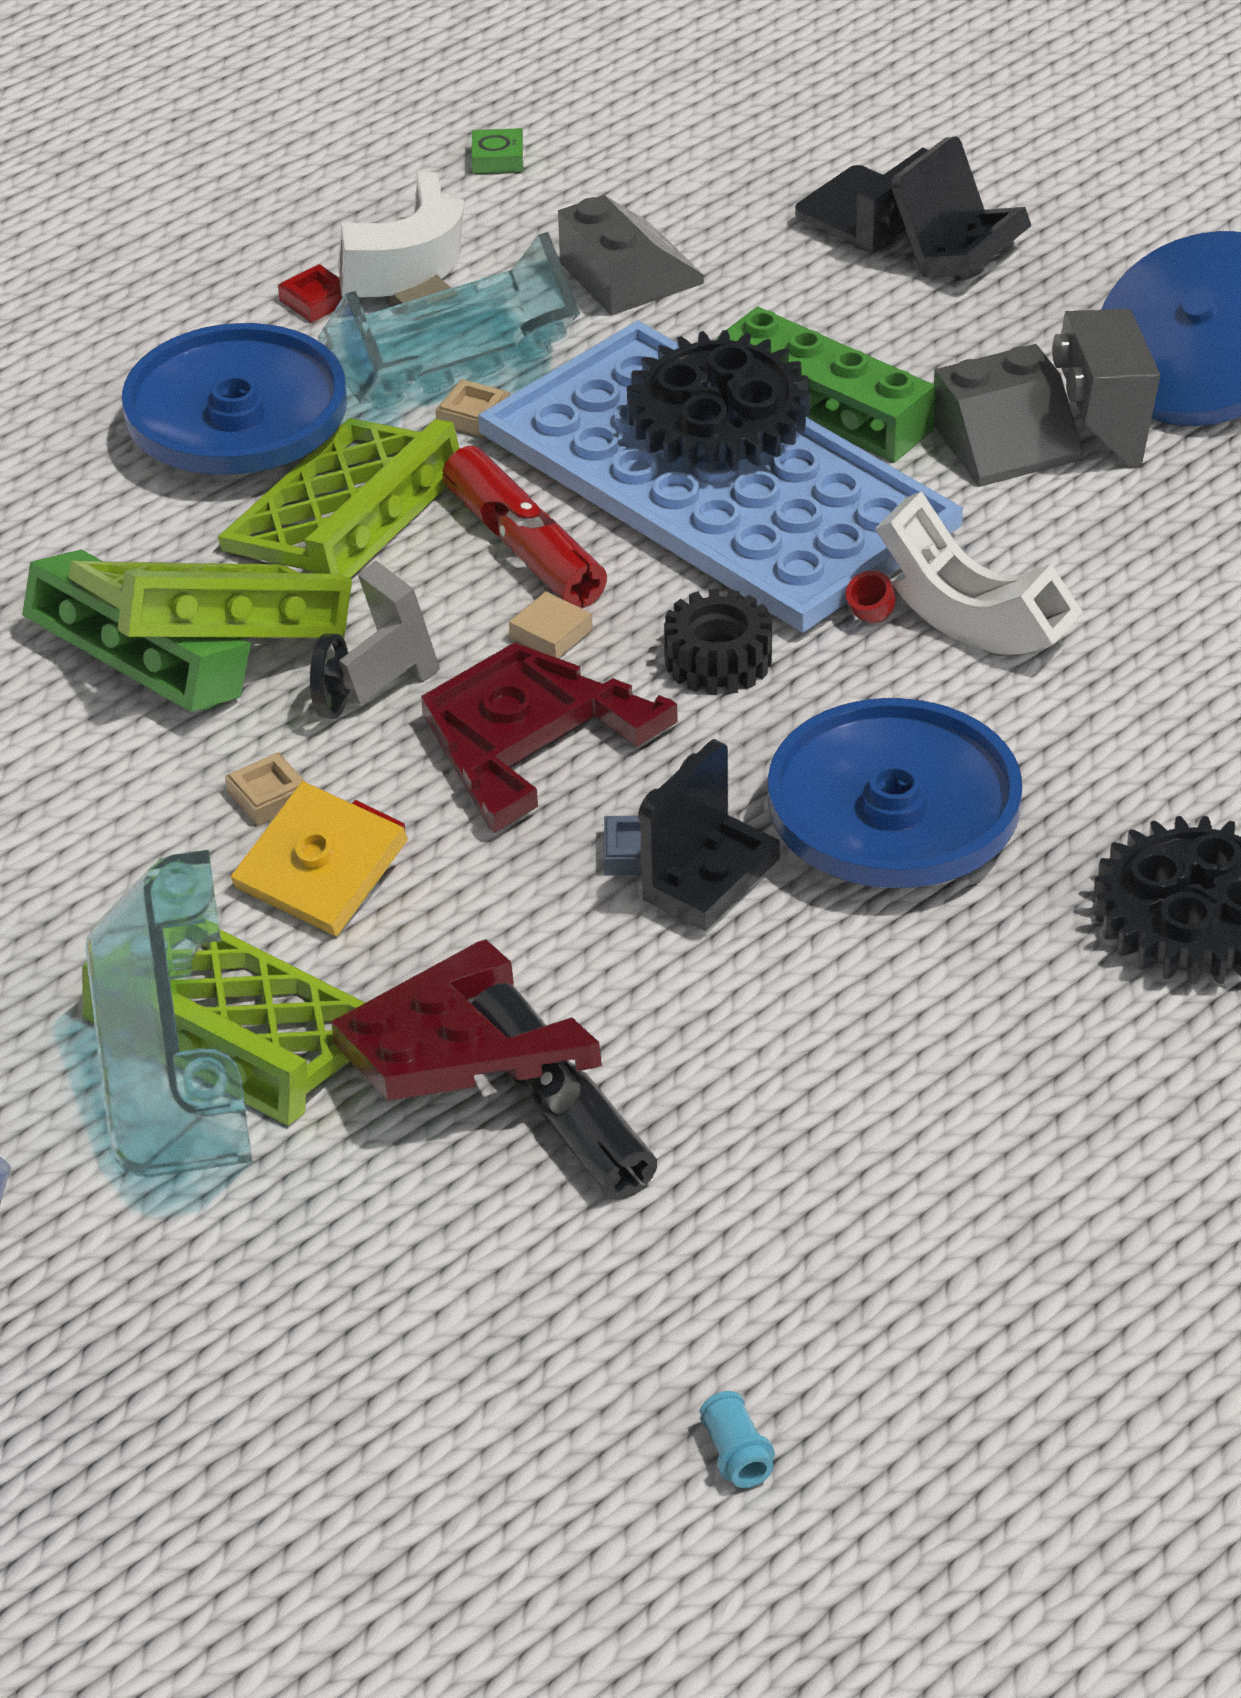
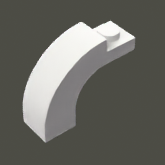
M417 172L413 215L388 223L341 222L338 273L342 296H393L394 293L417 286L436 274L442 279L451 272L458 261L460 253L464 199H450L449 193L441 192L438 172Z
M922 491L906 497L875 528L903 571L892 582L900 596L919 616L946 636L985 652L1002 655H1018L1038 651L1054 645L1083 613L1052 564L1020 575H1006L991 571L972 560L954 541Z

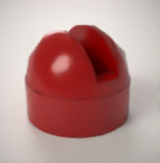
M873 570L865 571L856 575L848 583L845 593L852 613L858 619L866 623H879L887 619L894 611L896 594L890 579L884 573Z

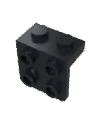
M956 136L946 137L892 179V191L923 277L954 275L956 280H966L975 277L984 271V264L995 255L1010 250L1015 245L1014 240L1032 226L1026 207L984 209L962 142Z
M922 147L884 175L862 165L849 167L795 205V217L817 230L824 231L854 245L858 249L872 254L906 230L892 191V179L926 153L928 149Z
M716 739L709 741L699 752L690 754L684 760L680 769L661 787L651 790L640 805L638 812V821L641 827V857L639 866L642 870L643 900L703 931H706L780 859L779 839L728 815V747Z

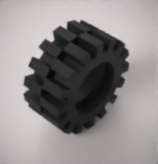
M708 589L709 597L702 598L699 591L689 594V604L679 599L674 603V611H667L664 623L665 667L668 673L673 672L674 681L681 684L687 680V689L697 692L700 686L704 685L707 686L708 695H717V687H726L727 693L733 694L738 693L739 683H742L749 689L756 685V677L764 679L768 674V667H771L772 618L768 617V609L764 604L757 607V599L750 595L741 601L739 600V591L730 589L727 597L719 596V589ZM721 640V641H728V642L714 643V642H709V641Z

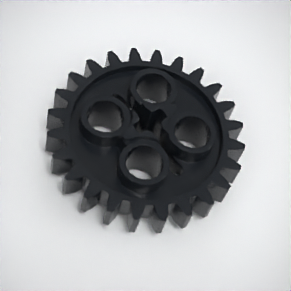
M722 330L718 340H710L708 335L701 331L696 343L691 344L687 339L680 336L677 337V349L675 350L659 345L657 347L658 359L644 356L642 358V370L632 371V385L626 388L628 423L634 426L635 439H646L647 452L649 453L664 449L665 463L673 462L680 456L684 457L686 470H691L699 461L706 462L709 473H714L719 462H727L729 468L735 472L739 469V460L745 458L756 467L760 466V453L765 452L771 456L779 457L781 455L780 443L788 445L796 443V431H805L806 416L810 415L809 378L806 375H802L801 362H789V350L786 348L771 353L770 339L763 340L756 346L752 345L750 333L747 332L738 341L730 340L727 330Z
M1176 816L1174 829L1167 830L1154 820L1150 822L1148 837L1131 829L1128 831L1127 845L1113 842L1110 848V858H1101L1099 861L1098 876H1095L1093 902H1095V921L1104 922L1103 938L1105 940L1119 939L1117 954L1125 956L1138 951V968L1141 970L1150 967L1156 962L1163 964L1164 979L1171 978L1178 969L1186 970L1190 984L1198 982L1201 972H1210L1218 984H1224L1226 970L1233 969L1241 976V836L1235 834V822L1230 820L1221 830L1212 829L1208 816L1201 818L1198 827H1189L1181 816Z

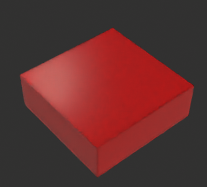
M320 264L278 284L279 300L311 323L353 302V297L341 295L339 277Z

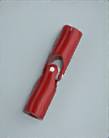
M465 446L455 451L448 458L442 470L444 472L442 474V481L446 487L497 535L557 597L579 608L591 605L600 597L607 584L605 569L554 519L540 509L529 495L482 449L476 446Z

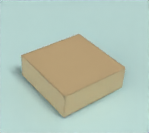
M461 379L435 409L436 419L454 422L456 431L486 439L487 437L479 433L478 415L509 397L510 392Z
M544 592L509 621V637L556 658H560L593 630L592 613L548 592Z
M279 752L225 776L227 793L257 826L273 820L302 781L306 782Z

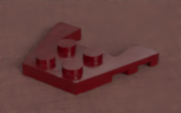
M515 642L421 696L422 714L488 828L494 833L538 807L537 788L509 766L517 764L524 757L556 738L562 737L568 731L591 717L598 718L636 747L678 722L677 703L669 698L658 695L655 702L633 695L632 685L614 678L604 684L581 676V666Z
M487 939L472 944L331 1021L334 1045L387 1101L475 1087L474 1075L507 1070L518 1081L543 1077L541 1068L543 1064L575 1060L576 1071L602 1066L599 1041L572 1017L508 1038L468 1001V999L477 997L478 994L493 985L500 983L514 985L511 961Z

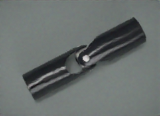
M500 983L486 988L471 1003L508 1038L546 1026L519 991L508 983ZM569 1060L541 1065L543 1077L517 1081L508 1072L515 1082L538 1093V1095L534 1092L531 1094L537 1109L609 1198L615 1200L626 1199L644 1188L626 1167L627 1165L642 1183L647 1185L651 1181L657 1170L656 1157L583 1070L576 1071V1065Z

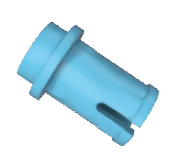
M734 1391L720 1392L711 1396L700 1407V1420L703 1426L707 1428L719 1453L717 1467L721 1476L727 1481L733 1482L737 1487H754L764 1482L773 1471L775 1456L773 1445L769 1439L760 1436L744 1406L745 1402L742 1396Z

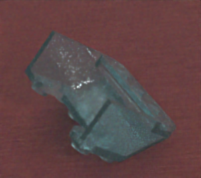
M546 232L539 234L512 270L367 315L364 314L356 291L346 293L317 338L319 342L330 349L338 358L343 367L346 386L360 404L372 403L374 410H381L404 400L405 396L403 393L419 388L423 389L424 394L435 393L455 383L454 377L472 372L474 378H482L504 368V361L520 356L524 363L541 359L554 351L552 343L568 335L567 328L578 317L580 312L550 235Z

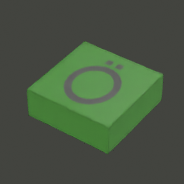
M522 128L472 130V173H511L523 171Z

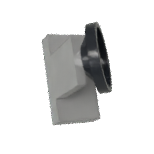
M374 561L358 574L377 632L351 652H348L346 642L340 634L324 633L315 644L310 667V692L313 707L320 718H338L345 708L350 692L353 700L362 706L406 670L423 683L440 669L414 589L378 561ZM332 644L335 656L334 658H329L325 665L326 655ZM324 684L327 693L330 694L331 697L330 708L328 707L326 702Z

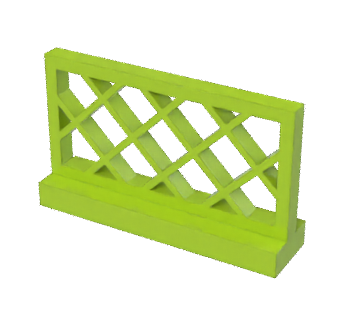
M348 418L327 441L308 454L218 536L221 551L313 571V573L342 574L351 578L446 488L442 481L444 464L455 451L460 449L454 422L434 419L424 430L419 432ZM354 440H360V441H365V442H367V443H363V444H359V445L347 447V446H349ZM394 453H398L397 455H395V456H393V457L387 458V455H391V454H394ZM375 458L380 459L378 461L348 468V466L352 464L368 461ZM341 468L340 471H336V472H332V473H328V474H325V475H321V476L314 477V476H316L318 473H322V472L330 471V470H333V469ZM366 482L363 486L354 487V485ZM345 487H347L348 489L345 491L315 498V495L342 489ZM309 498L307 501L281 507L288 502ZM334 512V513H333L331 516H329V517H325V518H322V517H321V515ZM313 517L315 518L314 521L282 529L283 525H287L290 523L302 521ZM271 528L276 529V531L264 533L253 537L250 536L252 533L268 530ZM301 542L306 544V548L293 546Z
M71 561L69 579L120 609L118 631L128 637L319 638L324 633L340 634L345 638L352 579L342 574L298 573L282 564Z
M187 912L180 915L116 961L99 953L82 965L84 1019L287 1126L305 1114L306 1094L349 1062L347 1057L334 1045L332 1030H325L324 1021H333L366 1003ZM187 938L208 949L199 951H171L172 948ZM247 968L259 976L222 978L221 969ZM174 971H212V978L175 980ZM165 972L166 980L153 981L139 973ZM298 994L310 1002L273 1004L272 995ZM262 996L263 1004L226 1006L225 997ZM216 998L217 1007H203L190 999ZM314 1023L315 1031L278 1033L277 1024ZM267 1024L268 1033L255 1034L241 1025ZM319 1051V1056L307 1064L306 1059L292 1052Z

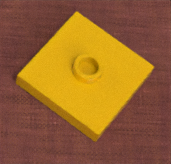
M302 781L230 878L236 889L337 937L406 844L408 837L403 827Z

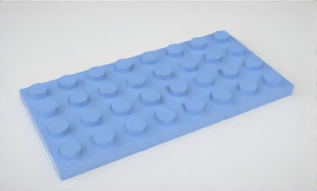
M639 320L478 415L480 434L730 589L739 591V594L743 597L750 595L756 598L758 606L764 604L769 613L801 633H804L848 603L845 594L846 588L851 579L856 575L873 570L888 576L900 568L875 528L906 497L922 491L950 534L962 526L963 507L807 417L805 431H796V443L794 445L780 443L781 455L779 457L762 452L760 453V466L756 467L745 458L739 460V469L735 472L729 468L727 462H719L714 473H709L706 462L699 461L691 470H686L684 457L680 456L673 462L665 463L664 449L653 453L647 452L646 439L636 440L634 426L628 423L626 388L632 385V371L642 370V358L644 356L658 359L657 347L659 345L675 350L677 349V342Z

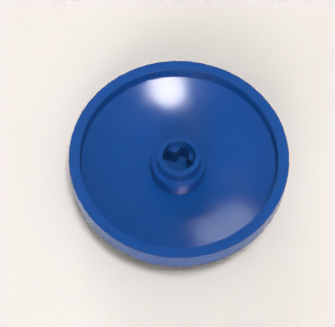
M1204 232L1177 239L1150 252L1130 267L1111 289L1101 310L1131 309L1161 374L1152 414L1153 420L1180 426L1211 425L1241 417V232Z
M231 323L209 326L181 334L149 351L129 372L122 390V405L129 435L152 458L185 471L212 475H235L264 471L288 464L321 446L333 435L344 418L347 407V391L342 365L334 353L318 340L299 331L276 325Z
M906 698L867 699L839 705L823 711L799 725L784 739L773 756L768 773L769 814L773 826L783 842L798 857L818 870L836 878L861 885L883 888H913L939 884L966 875L993 859L1005 847L1014 834L1020 819L1022 776L1017 760L1008 745L999 735L979 720L951 707L923 700Z

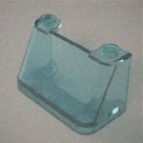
M209 849L173 854L161 858L92 927L86 938L85 951L110 1145L116 1163L125 1172L136 1177H156L253 1162L242 1081L236 1063L227 1054L215 1049L179 1051L170 980L192 977V960L197 950L207 941L208 943L221 941Z

